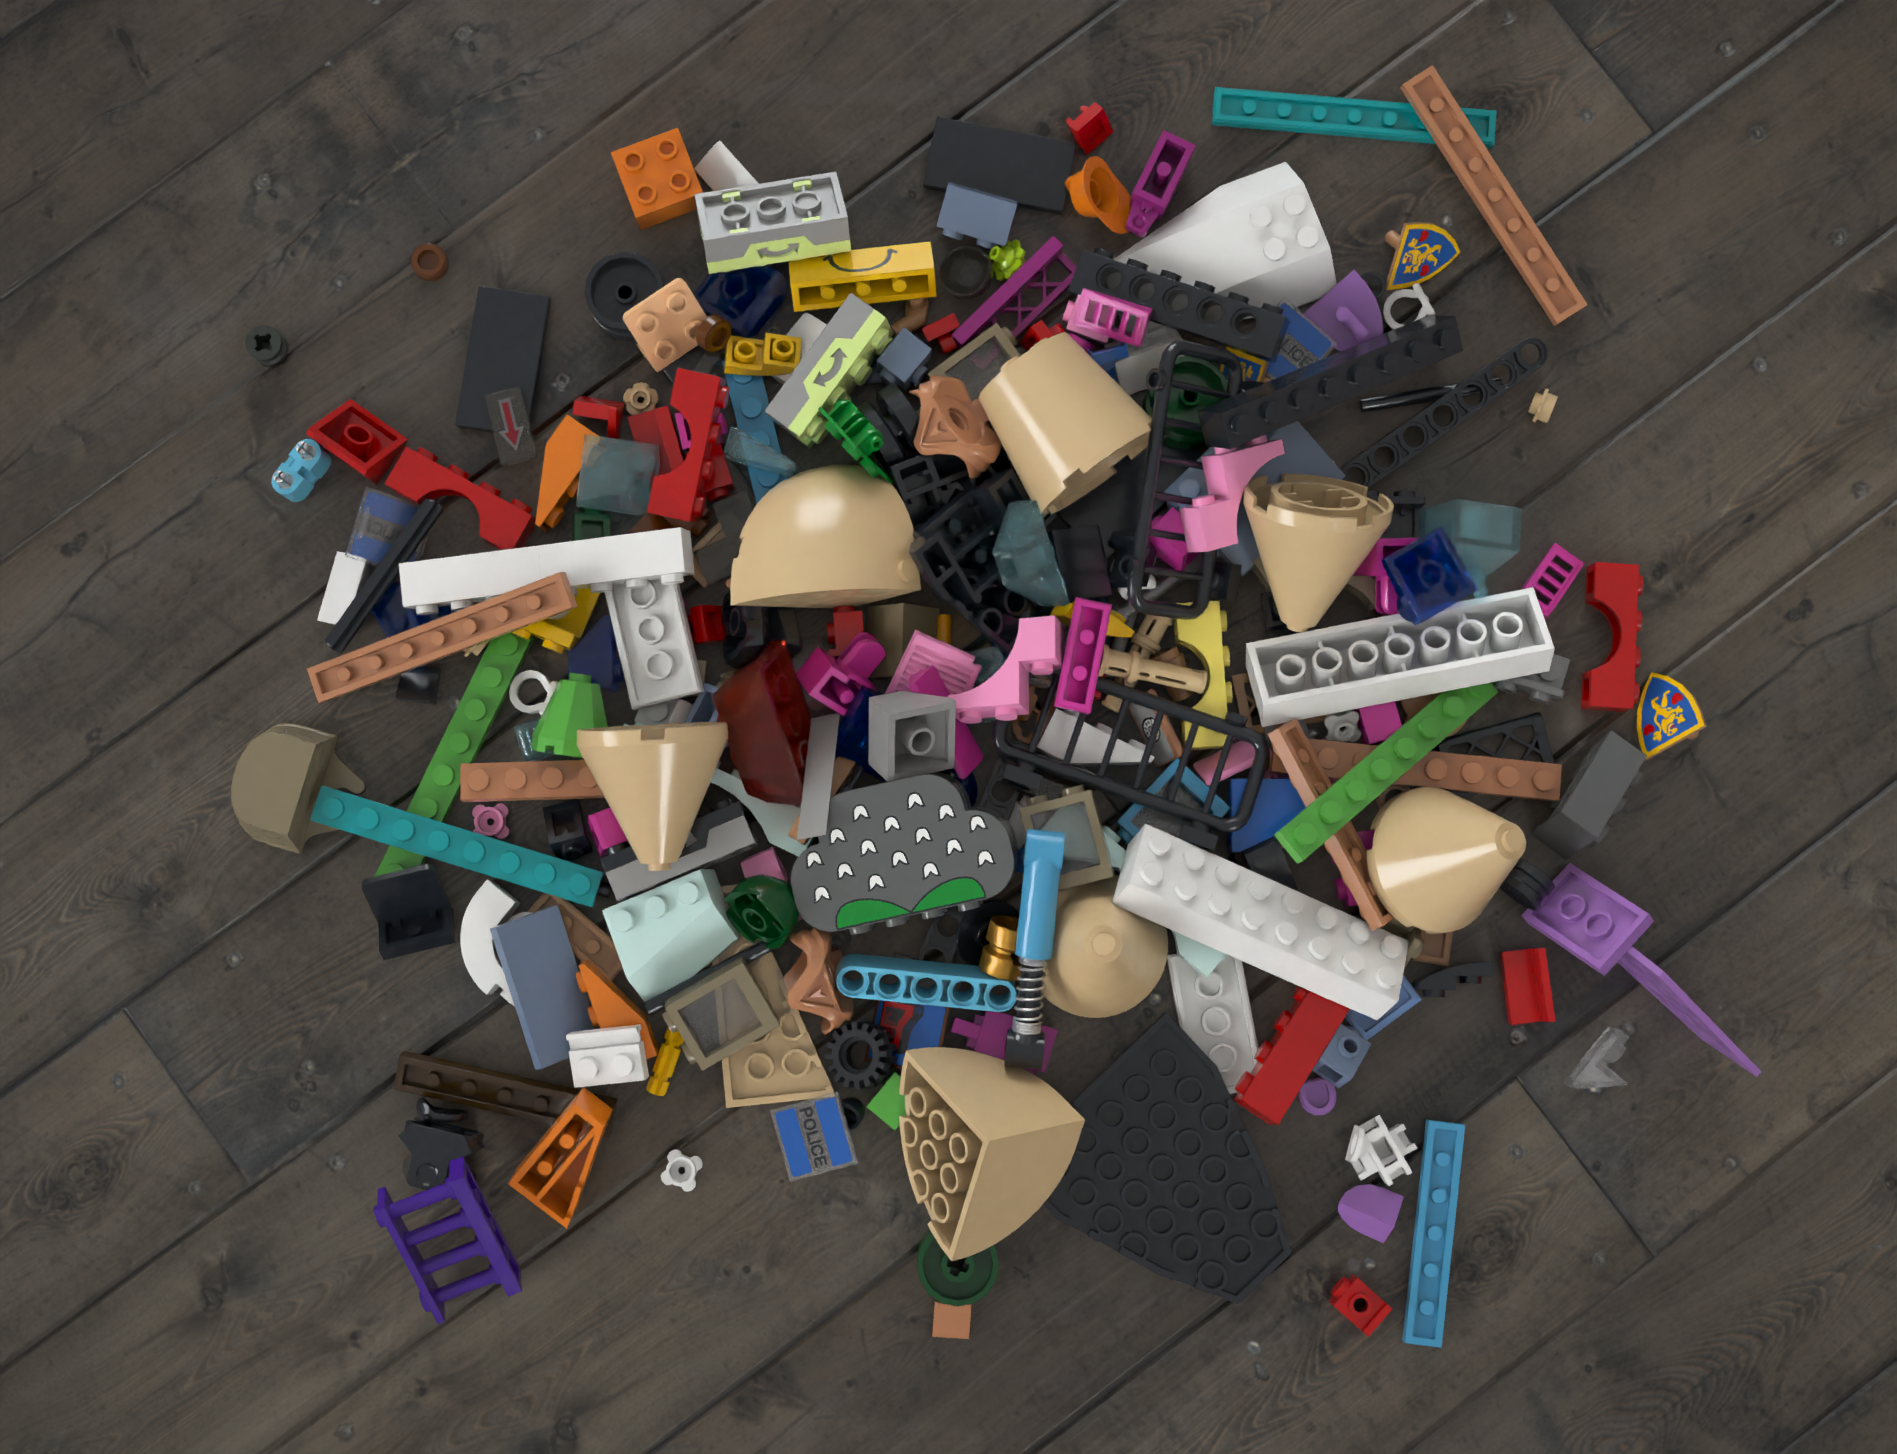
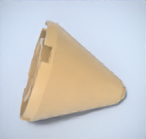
M1282 473L1281 483L1266 484L1268 476H1257L1250 479L1243 494V504L1281 621L1287 624L1289 630L1306 632L1309 628L1315 627L1390 525L1394 505L1384 494H1379L1377 502L1367 497L1368 487L1341 479L1309 474Z
M726 722L629 725L577 730L576 744L639 862L641 864H648V871L670 870L671 863L679 860L729 738Z
M1435 787L1415 788L1392 797L1376 814L1370 830H1375L1373 847L1366 850L1367 867L1373 888L1379 900L1396 920L1406 927L1414 926L1426 931L1425 934H1442L1464 928L1482 913L1523 855L1526 848V839L1523 831L1516 824L1447 790Z
M1119 875L1058 891L1053 955L1047 961V968L1043 970L1047 976L1042 980L1046 986L1041 991L1048 1001L1068 1013L1089 1018L1109 1017L1123 1013L1135 1007L1151 993L1164 971L1168 954L1166 927L1112 904Z

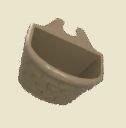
M281 723L269 728L247 745L233 774L231 802L239 824L252 839L265 842L273 847L301 853L305 842L311 836L340 830L310 821L321 785L336 790L346 788L355 794H360L365 790V783L337 757L335 752L337 735L299 724Z

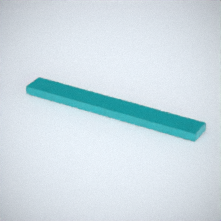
M1215 87L1211 120V125L1436 144L1410 103ZM1461 108L1485 147L1492 149L1495 144L1497 110Z

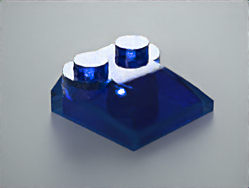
M768 265L731 270L729 272L708 273L693 295L705 313L721 316L730 323L731 331L736 336L750 338L761 330L784 300L787 280L781 273Z
M1442 526L1381 560L1398 595L1396 602L1397 610L1403 619L1413 623L1414 626L1421 624L1478 590Z

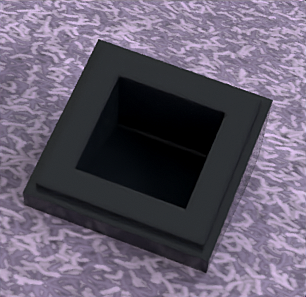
M418 667L402 673L396 691V699L436 705L441 669Z

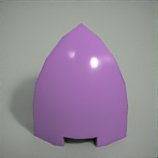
M1371 1184L1358 1185L1345 1192L1339 1201L1338 1212L1342 1220L1351 1228L1384 1243L1395 1226L1404 1196Z

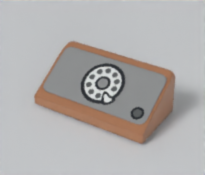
M1153 689L1146 691V693L1157 696L1156 691ZM1129 702L1128 710L1146 745L1157 711ZM1166 714L1163 716L1151 755L1154 756L1153 762L1156 767L1163 766L1176 758H1180L1183 752L1179 739Z

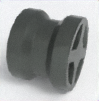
M260 325L249 331L245 342L246 349L257 362L264 366L273 367L281 364L286 359L289 347L285 338L276 329L268 325Z

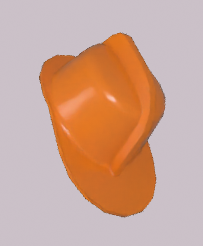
M1098 156L1089 157L1084 164L1083 170L1068 177L1065 181V186L1070 193L1071 202L1075 210L1084 217L1099 218L1112 232L1118 234L1128 233L1129 231L1125 229L1131 210V206H1129L1131 196L1103 159Z

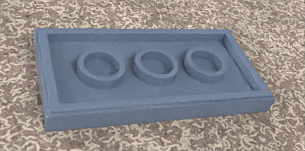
M554 905L490 928L535 1070L543 1069L569 1058L568 1051H570L569 1040H566L568 1033L597 1029V1027H593L589 1017L588 1007L590 1004L586 992H581L575 973L579 969L559 907Z

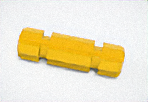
M667 1027L664 1036L666 1041L661 1044L652 1070L655 1072L654 1076H650L646 1087L649 1093L657 1096H664L670 1083L667 1080L673 1075L681 1052L679 1046L684 1043L679 1031L672 1033L669 1027Z

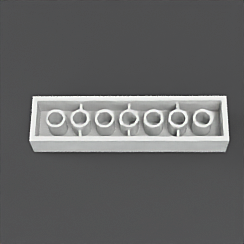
M1532 587L1246 643L1245 666L1262 727L1286 723L1295 718L1302 720L1547 672L1550 670L1555 647L1535 590Z
M1145 824L1128 844L1112 904L1375 1020L1382 1017L1399 1001L1409 944L1408 940L1381 928L1371 931L1368 923L1148 824Z

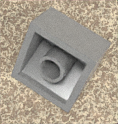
M898 691L869 697L868 764L887 782L954 768L956 701L953 698L908 691Z

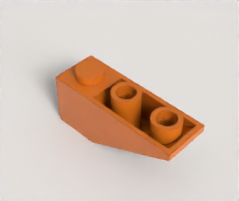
M569 415L564 417L547 441L545 447L535 524L544 533L549 527L555 528L565 514V510L562 508L570 497L575 499L578 496L580 490L586 484V481L583 480L591 468L595 470L600 466L607 453L604 451L607 446L604 440Z
M588 959L581 961L578 965L580 971L575 974L581 992H588L592 1006L588 1007V1013L593 1027L600 1026L601 1029L641 1024L642 1030H640L641 1041L644 1042L646 1059L657 1056L659 1047L648 1015L606 978Z

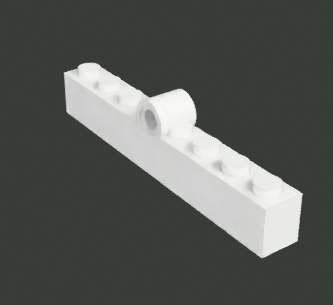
M681 527L399 563L403 607L416 609L417 615L439 613L438 607L450 605L451 610L459 611L472 606L474 602L491 599L559 572H566L574 596L578 595L577 589L590 588L591 593H605L613 591L612 585L626 583L627 589L648 587L649 580L661 579L662 584H676L684 582L683 576L695 575L691 533L689 530ZM570 610L558 614L556 616L550 617L548 619H561L565 617L570 612Z

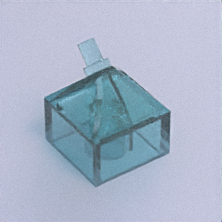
M1455 499L1420 510L1419 538H1439V572L1457 584L1465 585L1468 589H1471L1476 598H1483L1489 592L1485 584L1486 577L1520 552L1522 508Z

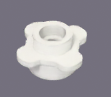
M1348 710L1327 715L1324 719V724L1328 731L1325 740L1338 742L1357 741L1361 736V732L1357 728V721L1360 719L1358 712Z
M672 1150L667 1155L669 1163L666 1170L661 1174V1180L665 1185L673 1184L682 1187L686 1192L692 1191L696 1187L695 1177L697 1171L702 1168L703 1162L698 1156L689 1157L682 1155L680 1150ZM680 1167L685 1168L684 1174L678 1172Z

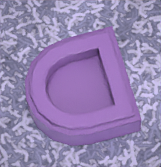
M1322 1077L1306 1080L1297 1094L1301 1107L1313 1115L1329 1113L1336 1103L1335 1086Z

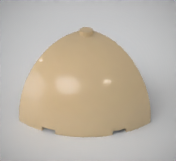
M829 465L813 468L778 483L757 503L741 531L739 538L742 540L738 557L733 559L731 571V605L833 609L837 606L856 607L921 590L919 569L909 554L910 545L915 541L913 537L914 529L906 506L897 490L880 474L873 478L861 465Z
M945 1047L918 1048L906 1050L899 1088V1094L905 1095L906 1115L899 1116L904 1160L917 1203L925 1204L932 1219L927 1224L930 1231L949 1259L955 1261L974 1255L998 1243L1018 1229L1043 1205L1059 1184L1072 1160L1085 1119L1054 1088L1023 1068L1004 1066V1060L980 1052Z

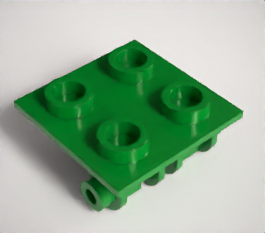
M840 399L829 413L820 406L818 408L819 411L828 419L824 427L838 441L842 437L845 438L842 442V447L856 461L862 456L864 459L859 463L873 478L880 474L888 482L892 483L893 481L869 456L873 451H878L883 446V436L871 424L869 419L855 407V404L851 400Z

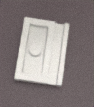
M641 1024L568 1033L566 1040H569L570 1051L568 1052L574 1088L646 1080L649 1077L644 1042L641 1041L640 1030H642Z

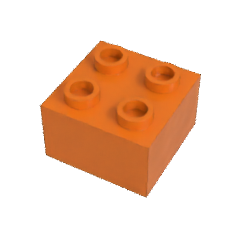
M678 128L611 152L640 230L697 210L694 194L703 193Z

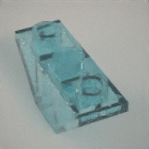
M1025 500L1009 503L993 549V555L1004 587L1041 606H1065L1069 604L1066 585L1061 577L1055 559V551L1049 541L1043 522V514L1041 515L1037 501Z

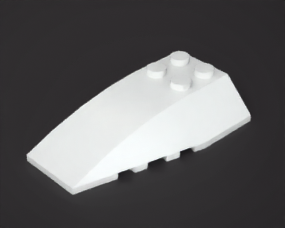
M1286 162L1219 186L1114 259L1127 264L1128 258L1149 265L1147 271L1160 275L1162 269L1182 276L1180 282L1192 286L1195 280L1216 287L1214 293L1225 297L1228 296L1229 292L1243 295L1249 298V305L1261 308L1263 303L1277 307L1286 303L1292 309L1321 299L1337 285L1331 249L1305 184ZM1114 272L1107 277L1106 285L1108 289H1114L1120 284L1121 274ZM1147 283L1140 288V300H1148L1153 296L1155 291L1154 284ZM1186 294L1176 296L1172 301L1173 311L1178 312L1185 309L1188 304V296ZM1214 305L1208 308L1205 314L1206 322L1213 323L1218 321L1222 315V307ZM1121 311L1118 312L1120 320L1122 319L1124 313ZM1130 315L1126 331L1133 332L1137 319L1136 316ZM1248 316V317H1245V318H1243V319H1250V318H1255V317ZM1149 321L1147 329L1161 325Z

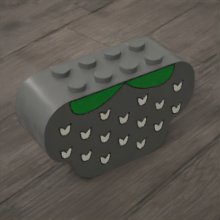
M934 772L855 788L831 798L826 835L818 836L819 843L806 849L797 858L792 868L791 886L797 910L808 924L816 929L828 932L849 929L850 935L871 931L872 928L877 927L876 923L885 921L886 927H892L908 923V920L912 919V915L919 913L922 914V919H929L944 915V912L948 911L947 907L957 905L959 911L981 907L980 904H983L984 899L993 897L1001 892L1012 880L1019 864V851L1014 830L1010 822L1001 813L987 807H971L969 795L957 779L946 773Z

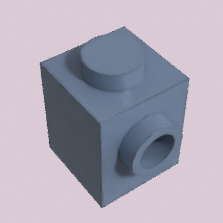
M903 327L876 360L877 368L880 370L879 377L885 383L899 385L905 391L911 383L917 386L929 370L926 365L932 359V349Z
M1340 1024L1312 1071L1339 1089L1353 1078L1371 1043L1365 1040L1362 1034L1355 1028Z

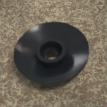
M1002 900L984 901L983 904H980L981 907L969 910L961 920L956 933V948L960 957L968 965L979 966L983 947L990 944L986 939L991 917L1004 915L1019 918L1018 911L1009 903Z

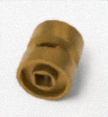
M1004 915L991 917L986 939L990 944L983 947L979 963V969L982 972L1002 980L1020 981L1017 977L1021 974V970L1018 969L1021 963L1018 961L1019 956L1015 954L1018 918Z

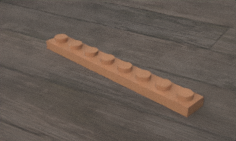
M1430 66L1405 82L1400 89L1552 324L1556 326L1587 306L1586 301L1434 66Z
M559 572L307 668L317 701L318 703H323L577 608V604L566 572Z
M1308 739L1328 779L1339 780L1377 747V745ZM1271 742L1272 754L1270 757L1269 773L1288 774L1280 757L1274 752ZM1430 751L1392 785L1416 788L1435 787L1455 792L1556 802L1560 800L1562 764Z

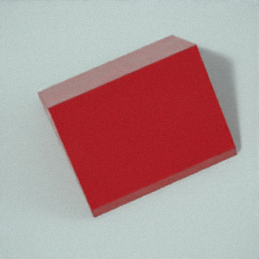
M351 399L312 425L306 432V435L376 485L408 441L406 437Z

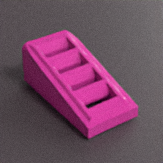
M1083 288L1073 324L1140 347L1143 344L1153 309ZM1090 300L1097 302L1092 320L1086 318ZM1104 305L1110 307L1106 324L1099 322ZM1117 310L1124 312L1119 328L1113 327ZM1130 315L1137 316L1133 332L1126 331Z
M1555 542L1520 590L1533 587L1534 590L1548 599L1545 604L1538 599L1544 619H1547L1585 563ZM1555 555L1572 567L1569 572L1552 561ZM1547 567L1564 578L1561 583L1545 572ZM1539 579H1543L1556 590L1551 593L1538 583Z

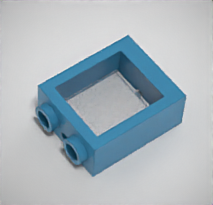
M1176 758L1147 788L1146 792L1167 799L1173 782L1172 779H1174L1180 760ZM1185 767L1174 801L1202 811L1209 787L1188 767ZM1215 794L1209 813L1222 818L1230 807ZM1133 803L1115 824L1120 828L1117 835L1125 843L1129 844L1145 824L1177 837L1180 827L1183 824L1189 826L1190 822Z

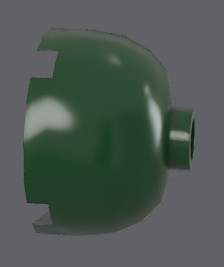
M765 874L747 877L725 898V903L728 902L730 906L726 914L734 928L752 943L757 938L767 942L764 948H779L798 925L799 912L795 904L792 888L782 879Z

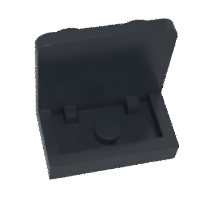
M424 864L367 878L362 881V891L378 922L379 952L383 960L456 943L454 910L433 865Z

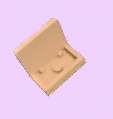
M682 278L674 279L626 311L623 315V321L637 341L638 348L656 372H659L698 346L696 334L701 323L707 318L687 283Z

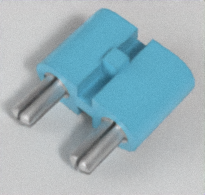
M304 439L298 442L289 453L290 457L285 463L282 462L272 476L271 483L275 491L292 502L304 500L315 487L316 481L323 477L331 465L329 452L312 439Z

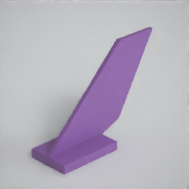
M1569 863L1552 881L1555 885L1552 893L1549 896L1545 895L1539 901L1541 904L1538 911L1527 909L1521 915L1527 924L1604 976L1616 963H1619L1700 1039L1757 1077L1761 1073L1760 1069L1662 969L1632 946L1654 922L1649 913Z

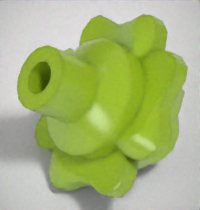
M1015 239L1012 242L1007 240L1006 246L1001 248L994 246L990 250L989 257L994 260L991 270L995 272L997 280H1008L1025 264L1024 256L1026 252L1021 248L1019 240Z

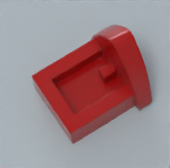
M585 396L575 399L572 415L608 420V442L619 444L625 403Z

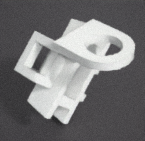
M1378 1115L1360 1126L1354 1125L1345 1160L1352 1163L1360 1180L1378 1171L1383 1182L1390 1186L1394 1184L1392 1179L1399 1175L1413 1173L1403 1156L1417 1149L1415 1143H1410L1405 1135L1404 1130L1406 1128L1404 1124H1397L1387 1129L1382 1118Z

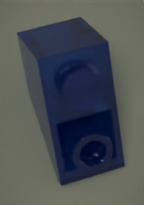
M610 615L603 616L568 653V679L570 673L591 675V683L600 684L601 692H617V683L623 682L621 661H616L617 643Z

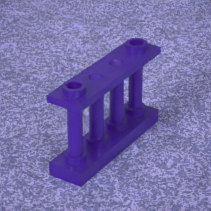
M463 1156L449 1161V1177L445 1179V1183L405 1199L393 1202L385 1186L378 1189V1202L373 1208L377 1223L381 1228L386 1226L420 1290L419 1298L425 1312H432L437 1324L445 1322V1301L493 1282L496 1285L502 1284L508 1297L522 1292L521 1269ZM449 1197L452 1200L458 1198L462 1206L460 1207V1212L414 1230L408 1231L401 1218L405 1214ZM463 1226H466L467 1229L473 1228L476 1234L475 1240L425 1260L416 1246ZM479 1254L481 1257H488L491 1263L488 1269L439 1288L431 1274Z

